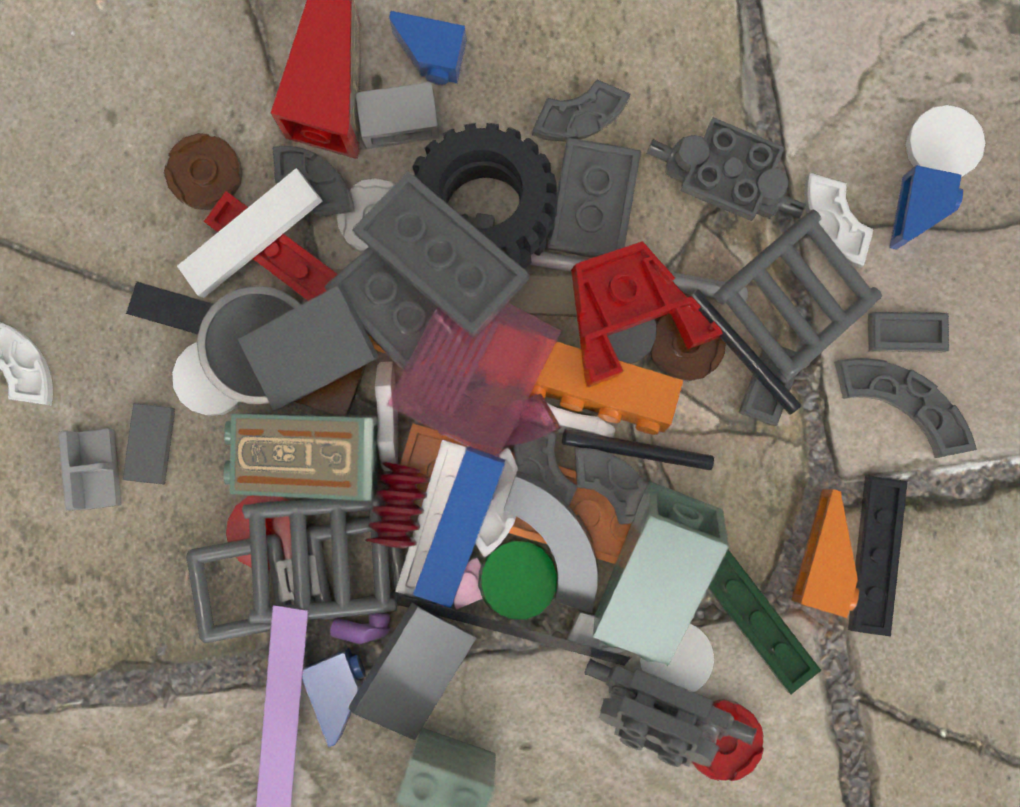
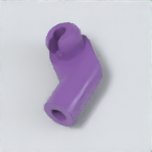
M387 613L369 614V623L365 624L336 618L331 625L330 633L334 638L363 644L384 638L389 633L390 628L388 624L390 616Z

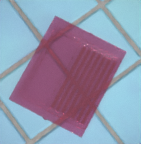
M508 302L474 339L437 307L386 405L438 431L440 435H446L466 446L499 457L561 330Z

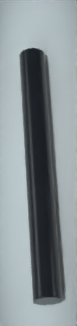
M698 289L690 295L701 306L698 310L711 324L715 322L721 328L723 334L719 337L786 412L791 415L802 406L800 402Z
M567 429L564 430L562 435V445L597 449L618 455L709 471L712 470L714 465L713 455Z

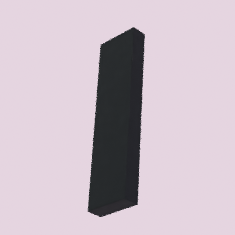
M865 476L855 561L858 577L856 588L859 589V598L854 610L850 611L848 630L891 637L908 481Z

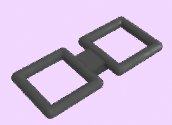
M370 516L346 520L347 536L371 532V529L368 527ZM330 524L310 527L306 530L310 596L315 595L316 603L332 601L322 541L331 539ZM266 535L267 556L276 606L292 605L291 599H294L292 558L284 560L282 542L278 535ZM250 538L191 549L186 555L199 638L204 643L271 631V623L250 624L248 619L215 626L213 622L204 563L251 554ZM387 546L394 591L390 592L391 597H395L396 602L397 595L411 598V596L395 592L405 562L403 549ZM375 595L355 599L375 598ZM340 617L320 618V619H322V620H330V619H335V618H340Z

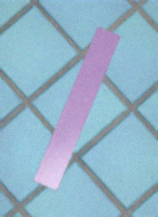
M273 605L256 807H291L308 611Z

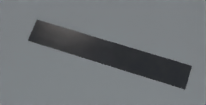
M136 281L126 314L198 335L202 320L213 303Z
M397 595V605L409 608L411 603H414L444 618L623 666L631 659V657Z

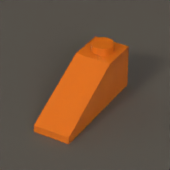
M822 489L791 601L847 618L849 610H854L859 598V589L856 588L858 577L841 491Z

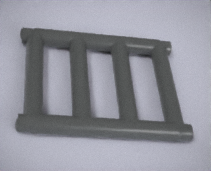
M811 210L714 293V298L720 304L726 302L779 369L776 373L777 377L783 383H787L792 377L796 376L882 297L879 289L876 287L870 288L819 224L821 216L816 210ZM805 234L809 235L858 299L845 311H843L794 249L793 245ZM779 257L784 260L832 321L818 335L767 272L766 268ZM752 280L757 283L806 345L794 357L790 358L738 293Z
M375 496L372 501L316 498L243 505L242 512L244 518L249 519L254 609L249 610V623H272L273 606L270 607L265 518L290 517L295 604L283 605L281 607L308 611L307 620L396 611L397 602L395 597H391L388 547L385 545L371 543L375 598L351 600L346 512L369 510L370 522L381 521L382 518L372 512V507L385 505V502ZM330 513L335 601L311 603L306 515ZM371 529V538L378 537V533Z

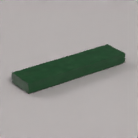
M727 549L708 589L789 694H793L822 670L729 549Z

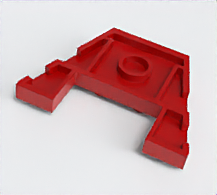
M643 241L576 263L571 269L584 378L587 388L615 378L624 372L608 338L612 334L667 314H671L687 349L717 339L723 334L721 328L715 322L711 324L698 310L701 306L692 296L687 298L673 282L675 277Z

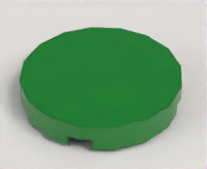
M511 541L497 546L487 556L486 560L483 561L479 570L478 586L483 601L495 613L506 619L526 620L539 615L550 605L556 592L557 574L552 560L543 549L530 542Z

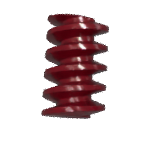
M382 462V465L390 469L392 473L379 475L378 480L389 487L388 489L375 492V496L384 501L385 505L372 507V512L382 519L381 521L368 524L370 529L378 533V537L367 538L365 541L401 549L416 546L417 541L407 535V532L420 530L421 525L410 518L413 515L423 514L424 509L416 505L414 500L427 498V493L417 486L418 484L430 482L431 478L423 474L420 469Z

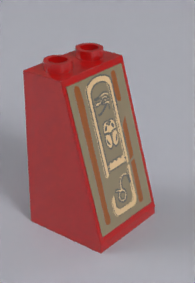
M354 0L306 1L273 103L271 115L286 139L358 159L360 123L356 93L360 92L361 23Z

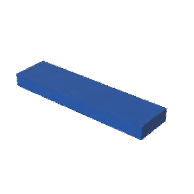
M469 446L466 447L413 595L451 608L503 471L505 459Z

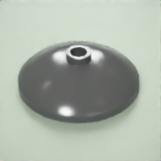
M265 286L239 288L217 300L203 318L197 339L199 361L209 381L220 392L234 400L249 404L270 403L238 339L297 308L301 304L285 292Z

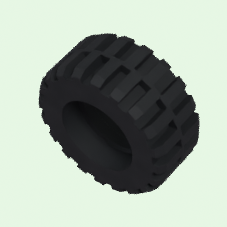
M476 123L465 124L464 131L456 133L454 128L444 132V140L439 143L436 140H432L425 147L427 155L425 158L422 156L417 157L412 166L413 176L446 204H448L452 194L460 186L474 179L494 178L510 185L519 195V205L514 213L496 226L476 229L525 269L532 264L531 255L533 253L540 256L546 248V238L552 237L555 228V217L557 216L555 174L551 173V164L547 156L542 153L539 154L538 145L531 138H526L522 141L520 131L508 127L506 132L499 130V124L486 123V128H476Z

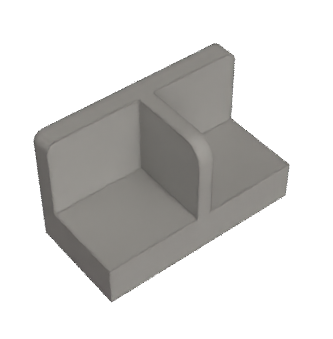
M430 82L356 93L361 137L366 149L440 138L433 89Z
M108 428L84 432L59 431L65 509L89 510L121 506L114 429Z

